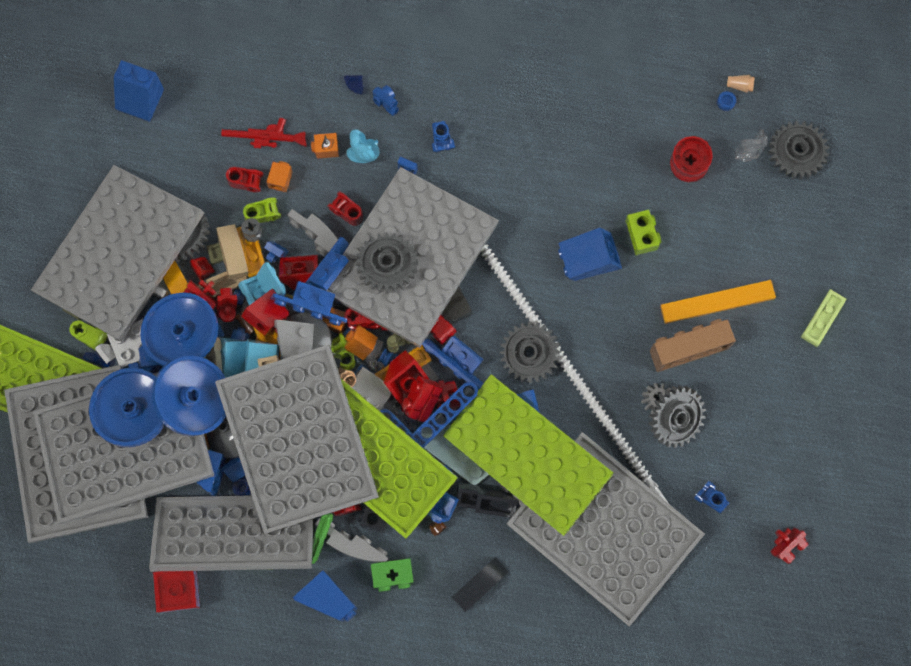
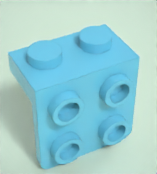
M269 262L263 263L256 276L241 281L238 284L249 305L272 288L276 294L284 297L286 295L284 284L279 281L274 267Z

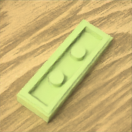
M830 289L801 335V338L818 347L847 299Z

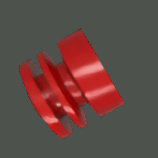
M690 136L683 138L676 144L670 160L671 171L675 177L688 183L696 182L704 177L713 157L712 149L708 142L700 137ZM688 159H691L692 165H689Z

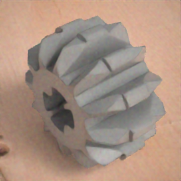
M657 383L653 384V388L649 385L646 387L647 392L642 393L645 399L641 400L642 404H648L644 408L645 411L656 406L654 400H656L655 397L657 395H665V384L662 383L660 388H658Z

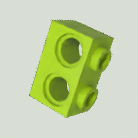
M649 210L627 215L625 221L635 255L657 250L661 243V237L659 232L656 233L655 231L656 221L654 215H651ZM643 220L646 226H639L637 221ZM642 238H649L651 244H645Z

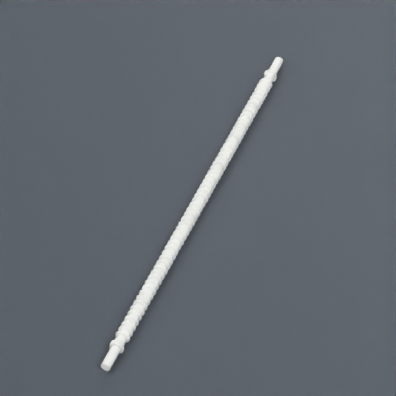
M484 245L481 252L482 256L486 257L485 261H488V265L492 266L491 269L495 270L494 274H498L497 278H501L500 282L504 283L503 287H507L506 291H510V296H513V300L517 301L516 305H520L519 309H522V313L526 314L525 318H529L533 326L536 322L540 323L541 328L545 324H541L542 320H538L539 316L535 315V311L531 310L532 306H528L529 302L525 301L526 297H522L523 293H519V288L516 289L517 285L512 283L513 279L510 280V275H506L507 271H504V267L500 266L501 262H497L498 258H494L495 254L491 253L492 249H488L489 245ZM564 351L557 354V357L561 359L557 363H561L560 367L564 368V372L568 373L567 377H571L570 381L574 382L573 386H577L576 390H580L579 394L583 395V399L587 400L586 404H590L589 408H592V412L597 414L596 418H600L599 422L603 423L602 427H606V432L609 431V436L613 437L612 441H616L615 445H619L618 449L623 451L622 455L625 454V459H629L628 463L633 465L632 469L635 468V473H639L638 478H642V482H645L650 489L668 503L658 489L657 483L651 479L652 475H648V470L644 469L645 465H641L642 461H638L639 457L634 455L635 451H631L632 447H628L629 443L625 442V438L621 437L622 433H618L619 429L615 428L616 424H612V419L609 420V415L605 414L606 410H602L603 406H599V401L595 400L596 396H592L593 392H589L590 388L586 387V383L582 382L583 378H579L580 374L576 373L577 369H573V364L570 365V360L566 359L567 355H563Z

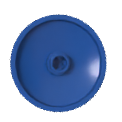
M175 293L168 295L156 302L145 315L141 325V343L148 356L163 367L172 360L183 356H199L204 358L213 348L218 336L217 316L212 307L203 298L195 294Z
M183 356L167 363L157 374L152 388L153 406L163 424L170 430L185 436H199L217 428L226 417L215 381L226 378L222 371L211 361L199 356Z
M125 368L109 374L97 385L90 399L89 416L93 428L104 440L119 447H137L151 441L161 432L165 425L159 419L152 401L155 375L139 368Z

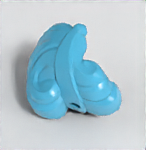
M353 129L350 132L351 148L347 150L348 158L356 163L374 161L380 153L377 145L378 140L366 139L363 132Z

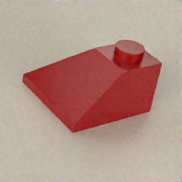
M318 255L280 258L279 280L295 291L297 283L299 281L305 283L318 267Z
M405 350L390 362L383 383L402 407L404 399L408 397L411 391V384L416 381L417 377L429 378L416 359Z

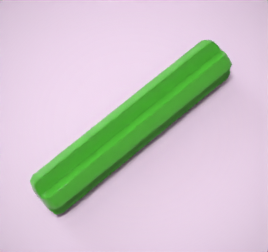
M331 513L321 516L313 538L312 564L318 560L333 520V514Z

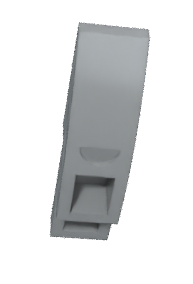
M293 209L289 212V223L296 229L301 228L306 231L305 234L313 240L316 238L314 244L318 253L323 256L328 254L338 241L333 232L313 214L306 219Z
M319 518V520H318V521L316 522V524H315L317 527H318L320 518ZM331 522L327 533L330 536L326 542L328 545L355 559L375 563L388 562L389 559L386 557L388 553L379 546L377 549L370 545L372 541L364 535L361 537L356 535L350 541L351 536L343 530L339 533L334 529L335 524Z

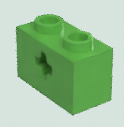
M410 558L371 564L374 589H379V592L390 591L392 586H398V589L410 588V584L414 583ZM392 570H394L395 574L399 575L395 577V581L387 578V575H390Z

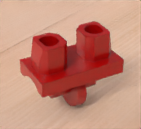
M189 280L183 293H191L203 298L213 309L217 302L207 292L212 296L215 295L216 291L212 288L214 282L211 280L207 284L201 280L198 283L203 287L201 289L192 280Z
M221 288L220 296H217L216 316L224 322H231L236 317L237 295H232V288Z
M442 380L438 382L443 390L441 392L442 397L438 398L435 404L437 409L449 399L448 395L457 391L455 381L444 383ZM452 400L449 403L450 409L454 411L458 410L461 406L458 400Z
M795 527L792 530L787 528L784 532L778 529L775 532L778 537L774 541L776 546L770 553L785 563L790 564L795 559V555L791 550L796 547L797 550L802 551L808 546V542L805 539L807 534Z

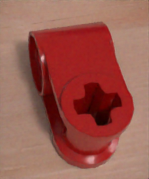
M231 167L227 170L226 178L232 188L255 193L260 192L261 188L259 185L261 177L264 175L263 172L239 167ZM233 175L240 176L238 180L230 179Z
M339 191L337 193L338 196L327 207L350 225H359L363 221L361 208ZM352 212L359 213L355 218L350 217Z
M348 309L344 314V318L347 319V325L352 330H355L358 325L364 329L382 327L352 309Z
M441 315L430 331L433 337L442 345L457 332Z

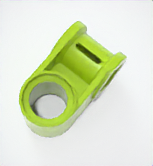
M273 197L247 204L243 210L245 220L253 218L258 220L259 223L281 218V213L278 212L276 205L277 199ZM251 211L257 212V215L255 217H249L248 213Z
M80 320L74 321L69 328L72 336L94 350L98 345L105 344L108 338L107 333ZM77 329H83L84 331L78 333Z
M339 333L336 338L332 339L331 350L333 353L341 355V361L344 357H350V363H340L339 367L352 370L356 365L354 355L344 348L347 341L342 333Z

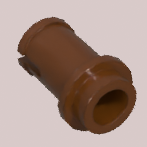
M240 314L235 317L245 329L246 334L253 335L256 333L253 326L243 319Z

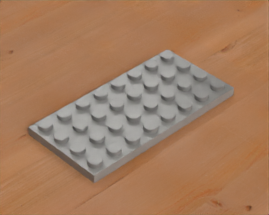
M252 496L157 497L149 569L150 572L312 569L314 518L264 534Z

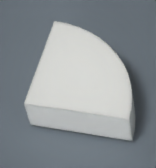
M100 344L95 348L106 364L116 359L111 345Z

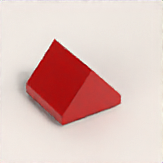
M205 257L195 258L190 261V266L200 281L215 272Z

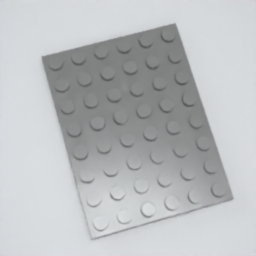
M113 165L31 291L122 342L205 213L180 198Z
M400 167L343 255L347 257L349 262L327 291L336 294L334 300L420 348L498 225L499 220ZM386 232H388L389 237L393 233L396 234V238L402 235L403 242L409 240V246L413 245V252H417L415 259H418V265H415L418 271L413 272L415 275L414 279L409 278L410 284L403 283V290L397 287L396 292L390 289L388 294L385 289H382L379 293L378 287L371 290V284L365 286V279L360 280L361 273H357L358 266H356V261L359 260L356 254L361 253L359 247H365L364 241L371 242V236L377 239L378 233L384 237ZM385 260L382 264L390 265L392 262Z
M330 344L215 381L264 534L379 497Z
M121 365L5 389L28 543L148 518L144 498L62 525L58 524L33 411L93 393L97 385L106 376L121 370Z
M93 393L33 411L56 517L60 525L215 476L204 434L185 436L164 426L155 438L137 447H119L104 440L95 431L90 421L89 404Z
M581 432L574 441L613 471L614 474L566 535H561L524 503L506 524L630 627L705 534Z

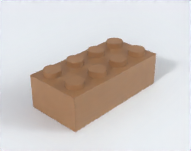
M717 319L710 322L711 325L709 326L698 325L692 328L693 331L687 333L680 331L675 333L672 338L662 337L655 340L656 343L650 349V354L656 371L661 372L730 349L736 340L728 319L724 321Z

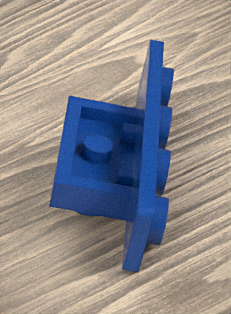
M340 237L305 284L327 291L349 262L347 257L343 255L349 246L345 238Z
M299 281L292 299L275 293L271 295L270 299L275 300L274 304L283 307L286 305L292 306V310L304 313L306 311L311 313L313 318L320 320L322 318L329 319V323L340 326L347 323L346 318L330 313L336 295Z
M455 335L451 337L443 349L429 338L423 342L422 345L425 351L439 358V362L443 366L450 367L454 371L455 376L464 379L466 382L474 383L478 390L484 384L473 375L484 359Z

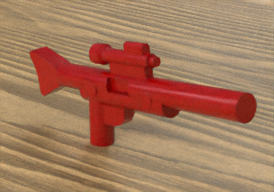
M279 118L277 125H268L266 130L248 128V131L222 129L221 136L254 139V141L250 142V145H254V148L261 149L262 146L276 148L277 143H270V140L295 142L307 147L306 132L295 135L284 134L283 128L286 122L284 118Z

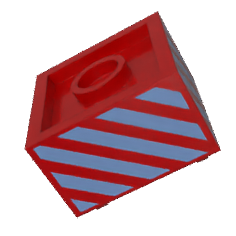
M197 571L153 572L156 613L200 609Z

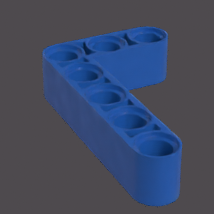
M464 383L413 434L391 411L383 409L380 412L388 413L393 423L398 427H402L407 435L424 448L476 397L478 389L474 383ZM466 386L473 387L474 395L471 397L465 396L463 389ZM452 400L460 402L461 406L456 411L451 410L449 407V403ZM440 413L444 414L447 419L441 425L435 421L436 415ZM424 427L431 428L433 433L430 438L422 437L421 430Z

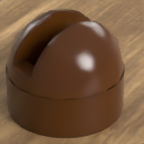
M444 522L430 523L429 529L434 537L447 528Z

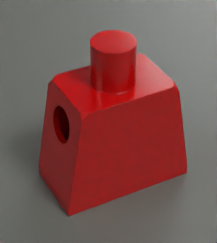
M273 288L249 305L241 315L243 319L265 336L273 330L277 333L274 321H285L289 315L286 307L274 304L275 300L270 299L272 294H276Z

